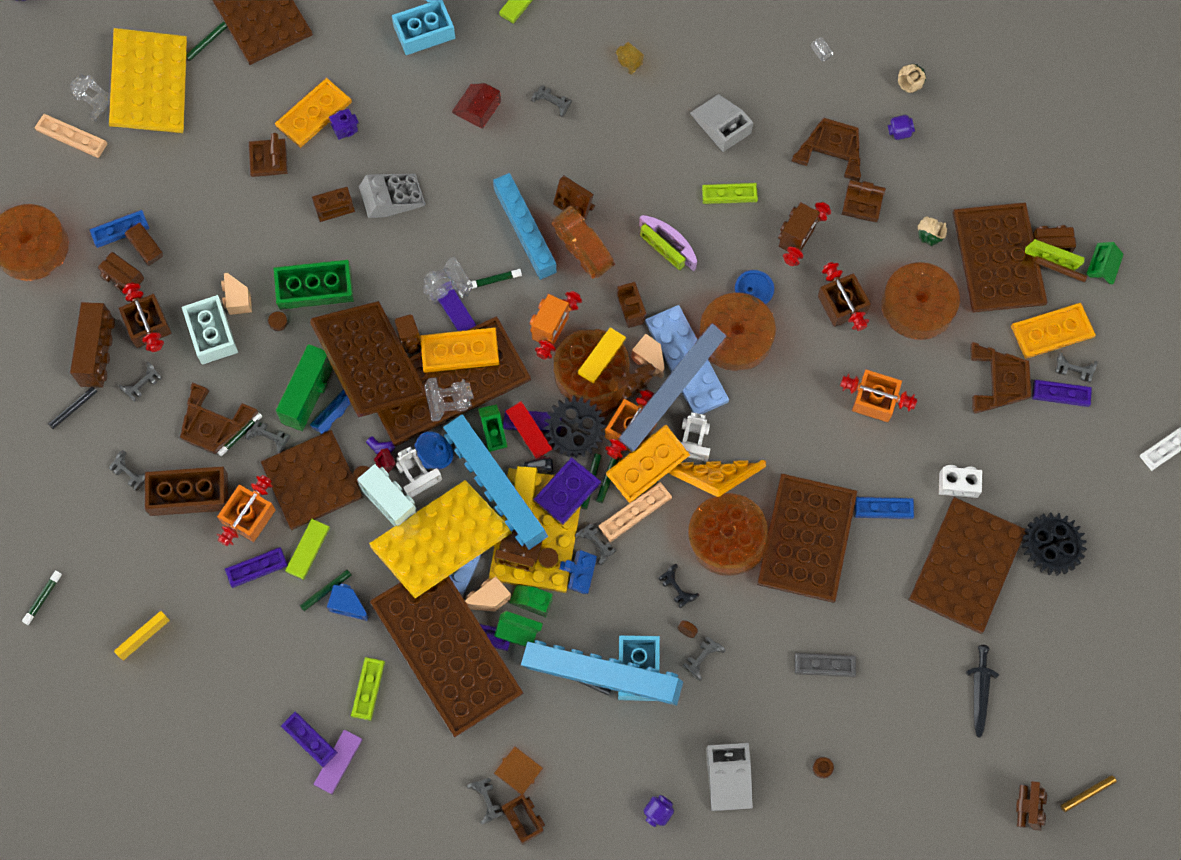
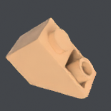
M224 273V280L221 281L222 290L225 292V297H223L224 309L227 308L230 315L252 312L251 294L248 288L230 274Z
M645 334L633 348L631 357L640 366L652 363L656 368L653 376H658L662 379L665 368L661 344Z
M495 576L492 580L489 578L481 585L482 588L478 591L470 592L466 596L465 602L470 610L496 612L510 601L511 593Z

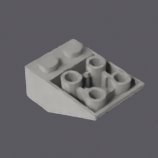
M719 94L690 112L691 116L722 152L752 133V120L742 109Z
M416 174L366 175L359 185L368 218L388 217L426 205Z
M749 743L708 745L706 755L711 811L752 809Z

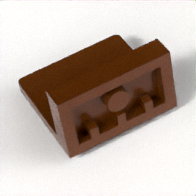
M513 530L510 535L502 539L499 550L496 549L495 563L534 573L543 541L528 550L526 545L521 546L515 538L518 534Z

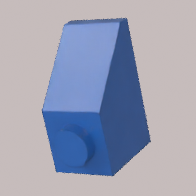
M346 584L333 585L327 605L329 612L368 621L369 617L354 590L351 589V586Z

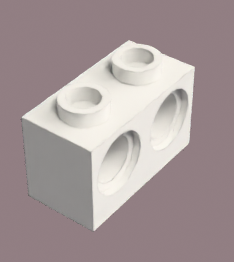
M947 465L941 469L939 473V495L978 498L982 493V470H976L975 467L957 468L955 465ZM947 477H952L955 483L949 482ZM966 478L972 479L974 484H969Z

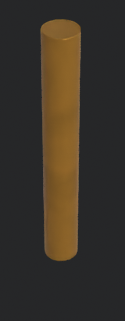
M1111 775L1061 805L1062 810L1067 812L1116 783L1115 777Z

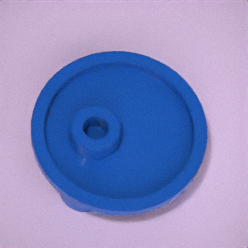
M746 271L738 277L735 283V294L746 307H761L772 299L774 283L762 271Z
M425 432L418 437L414 444L417 456L426 469H443L453 460L451 445L438 433Z

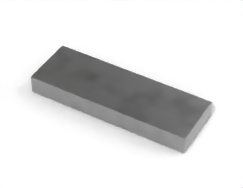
M795 653V674L855 677L856 656Z

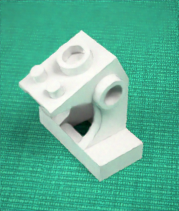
M691 412V415H688V419L684 418L682 429L685 430L681 444L690 454L688 458L708 462L710 448L701 446L704 434L708 435L710 424L705 419L706 415ZM689 432L700 434L698 443L687 441Z
M409 447L398 453L399 457L396 458L395 466L400 473L404 472L410 484L403 487L406 495L408 494L412 498L442 480L437 468L429 473L418 458L415 449ZM417 465L422 474L412 478L408 470Z

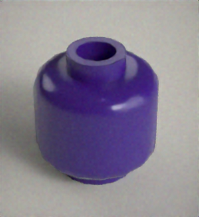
M906 114L893 117L891 124L888 125L889 135H893L895 140L910 138L912 132H915L913 119L909 118Z
M659 795V797L653 796L644 808V814L647 816L646 821L654 827L657 824L665 826L674 814L673 803L663 795Z

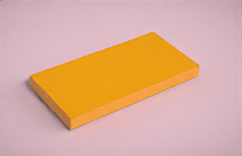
M325 78L275 122V126L301 148L330 122L329 116L344 110L352 103V100L328 78Z
M1081 303L1011 325L1025 359L1096 336Z
M496 328L420 335L424 373L499 365Z
M664 425L639 445L635 451L629 453L609 469L606 475L626 500L631 503L690 456V454L669 427Z

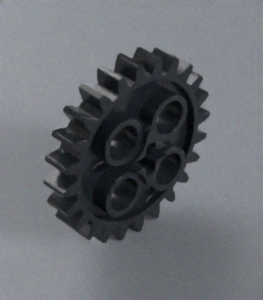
M573 395L572 401H570L566 396L565 403L559 399V407L553 404L554 412H547L551 418H545L544 420L549 423V425L544 426V429L549 430L545 437L552 438L548 443H555L554 450L560 448L561 455L566 451L567 457L574 453L575 458H577L578 453L581 452L582 456L585 457L586 450L592 454L591 447L593 446L598 449L599 446L596 442H603L600 435H605L606 433L601 429L605 428L607 424L601 423V421L605 419V416H599L602 409L596 411L597 403L591 406V399L583 402V396L577 400L576 396ZM568 409L575 410L576 417L569 418L566 415V411ZM560 418H564L567 422L573 425L575 424V422L578 423V428L590 432L591 435L585 434L580 429H576L575 431H573V426L568 423L560 421ZM590 418L594 425L586 427L583 424V420ZM559 426L566 427L567 434L560 435L557 428ZM576 435L583 436L584 443L577 444L574 441V437Z
M1052 512L1047 517L1043 513L1040 519L1035 517L1033 522L1027 525L1029 528L1024 530L1026 535L1022 537V540L1026 542L1021 547L1027 548V550L1023 554L1030 555L1028 562H1035L1033 568L1040 566L1041 573L1047 569L1048 575H1051L1053 571L1056 576L1061 571L1065 575L1068 573V569L1073 571L1075 566L1081 564L1080 560L1085 558L1082 553L1087 548L1082 545L1086 544L1087 541L1081 539L1085 533H1079L1078 530L1081 526L1074 527L1075 520L1069 523L1067 515L1061 519L1060 513L1055 517ZM1055 529H1060L1063 532V536L1058 535ZM1037 534L1044 536L1045 541L1039 540ZM1066 538H1069V539H1070V541L1060 542V541H1062L1063 539H1066ZM1048 546V547H1046L1045 549H1042V550H1039V549H1038V547ZM1063 547H1068L1071 554L1066 553ZM1045 552L1050 553L1053 559H1048L1045 556Z

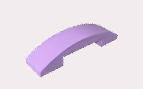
M644 215L640 217V227L647 224L653 231L658 232L681 252V255L685 258L686 266L692 271L696 269L697 259L694 251L677 230L656 218Z

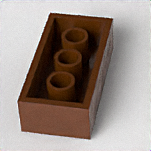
M81 302L70 374L80 387L93 386L103 388L104 381L107 380L106 365L110 362L109 346H112L113 342L111 332L115 328V318H113L110 310L107 309L104 303Z
M224 466L145 472V510L150 516L221 511L228 501V473Z

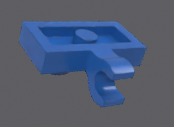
M579 550L576 552L574 562L566 560V562L561 561L559 569L571 573L568 589L582 594L589 593L597 556Z

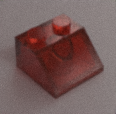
M486 83L470 84L452 113L483 129L501 103L500 90Z

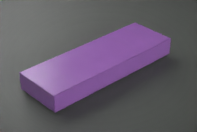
M344 730L334 747L338 753L322 768L314 785L332 795L363 740Z

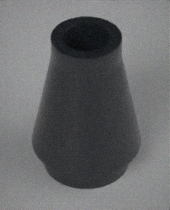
M543 456L524 462V467L537 468L538 474L548 475L553 472V461L551 457Z

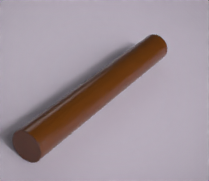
M1040 256L1034 258V263L1081 282L1087 280V275Z

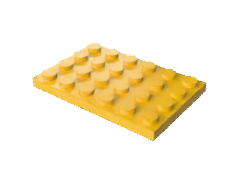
M114 28L109 126L183 133L187 36Z
M509 468L507 478L515 487L517 469ZM537 473L534 498L555 475ZM533 501L532 513L548 535L542 542L540 552L545 548L554 549L558 554L557 565L546 569L540 565L539 559H537L534 573L497 564L495 563L494 556L496 549L499 550L501 541H499L494 546L489 578L492 580L496 576L504 584L531 586L543 590L567 593L570 573L559 568L561 561H572L581 506L564 525H561ZM504 515L500 516L504 521L507 520Z
M464 480L414 513L402 524L391 528L369 544L371 549L411 595L417 598L510 535L512 531H510L505 521Z

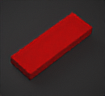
M522 401L505 411L536 459L553 450Z

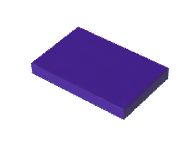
M571 457L533 501L561 525H564L601 484V481Z

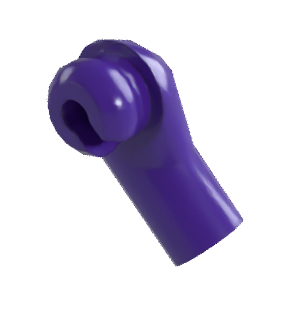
M373 436L366 441L376 454L385 448H388L390 453L395 450V446L391 441L379 443Z

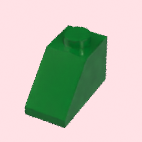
M497 404L479 408V415L489 452L507 448Z
M516 585L509 604L546 618L553 602V594L536 587Z

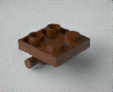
M272 133L271 140L249 142L251 177L288 174L285 138L278 139V134Z
M563 175L559 180L553 204L583 223L587 219L589 210L593 211L595 205L591 203L594 194Z
M849 180L841 215L877 223L886 188L876 186L874 183L867 181Z
M1031 781L1030 800H1027L1028 786L1020 785L1019 799H1017L1016 812L1018 813L1017 827H1026V814H1029L1028 823L1031 828L1041 831L1042 825L1046 823V813H1044L1043 804H1047V792H1045V788L1042 787L1040 782Z

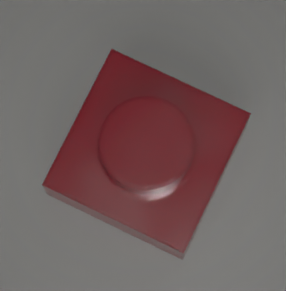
M388 448L381 449L374 458L379 469L383 467L387 473L396 465L394 457Z

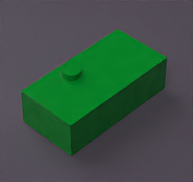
M349 260L273 268L276 304L280 310L354 302L352 272Z
M310 344L307 345L276 409V413L283 425L303 432L320 394L325 392L326 382L333 367L323 349Z

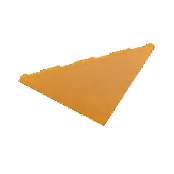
M748 460L733 461V464H721V461H711L700 465H694V462H681L668 473L712 495L720 497L765 468L766 461L760 460L758 463H748Z

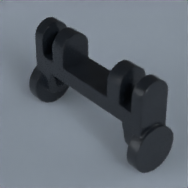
M674 564L658 579L661 581L666 577L668 578L662 584L664 587L669 584L674 586L679 593L674 598V601L677 603L683 599L684 601L679 605V608H682L689 602L696 600L700 595L699 593L690 594L680 589L675 582V572L678 565Z

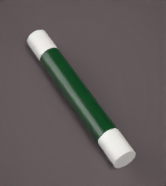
M520 269L467 282L466 284L468 290L519 277L522 276Z
M258 412L217 454L222 457L254 426L257 420L262 418V415Z
M55 570L23 618V623L26 625L30 624L62 576L61 573Z

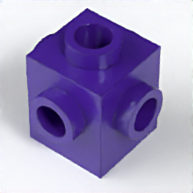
M349 108L329 116L331 127L338 140L350 137L358 132V119L355 114H351Z

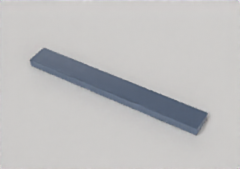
M713 323L709 325L618 438L632 452L635 451L726 337Z

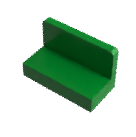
M1114 242L1097 243L1086 274L1090 278L1103 277L1108 284H1114L1124 255Z
M505 611L500 614L495 637L526 647L527 642L534 643L536 633L541 631L543 623Z

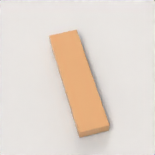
M43 114L35 126L36 131L97 158L100 157L107 146L105 140L46 114Z
M659 482L601 523L598 528L607 540L612 542L672 499V496L663 484Z

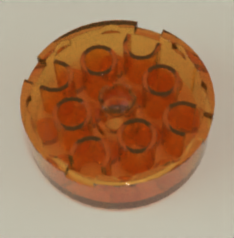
M23 204L12 207L0 215V268L7 275L18 280L32 281L50 275V272L57 266H61L68 253L69 240L66 230L52 211L40 205Z
M571 205L552 219L551 225L556 230V235L561 241L563 240L566 244V249L580 261V266L592 279H598L616 265L600 238L591 227L587 226L584 218Z
M924 262L910 263L896 270L889 278L881 299L884 318L886 317L891 324L890 327L897 333L916 340L931 339L944 332L952 323L960 305V293L954 279L942 268Z
M729 293L716 298L705 309L700 321L699 338L712 323L726 335L724 340L708 358L712 363L726 370L738 371L751 369L765 360L772 349L776 326L774 317L764 302L750 294ZM740 330L742 334L736 335L732 331Z
M600 329L579 330L567 336L558 346L554 356V379L561 394L564 397L567 396L570 401H572L573 395L576 396L577 400L583 396V402L591 399V406L597 403L596 407L601 406L612 400L617 392H612L608 387L612 378L617 375L622 378L624 377L623 374L630 370L629 355L622 344L594 384L578 374L579 369L607 331Z
M725 493L720 497L705 500L695 510L689 523L688 535L692 551L699 563L713 573L725 576L745 573L754 568L767 551L769 532L764 514L756 503L742 495ZM726 532L734 533L731 536H724Z

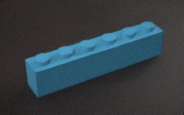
M508 173L494 179V191L539 279L541 280L557 273L556 262L511 174Z

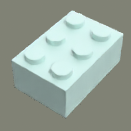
M218 295L182 307L197 357L202 365L238 353L223 304Z
M374 464L357 479L361 491L394 527L399 526L416 513L415 502L408 494L404 496L401 491L402 488L396 481L391 482L388 477L389 474L383 467L379 469Z

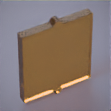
M514 747L508 756L502 759L503 762L494 774L522 795L531 784L535 783V778L543 768L517 747Z

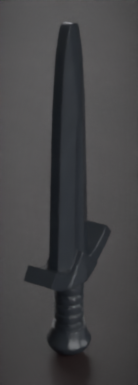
M985 644L978 646L980 654L979 667L966 671L967 676L974 673V726L978 738H981L986 722L990 676L995 679L999 676L997 672L987 668V654L990 648Z

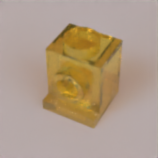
M629 42L616 50L615 54L618 56L619 63L629 69L628 73L630 75L643 64L644 54Z

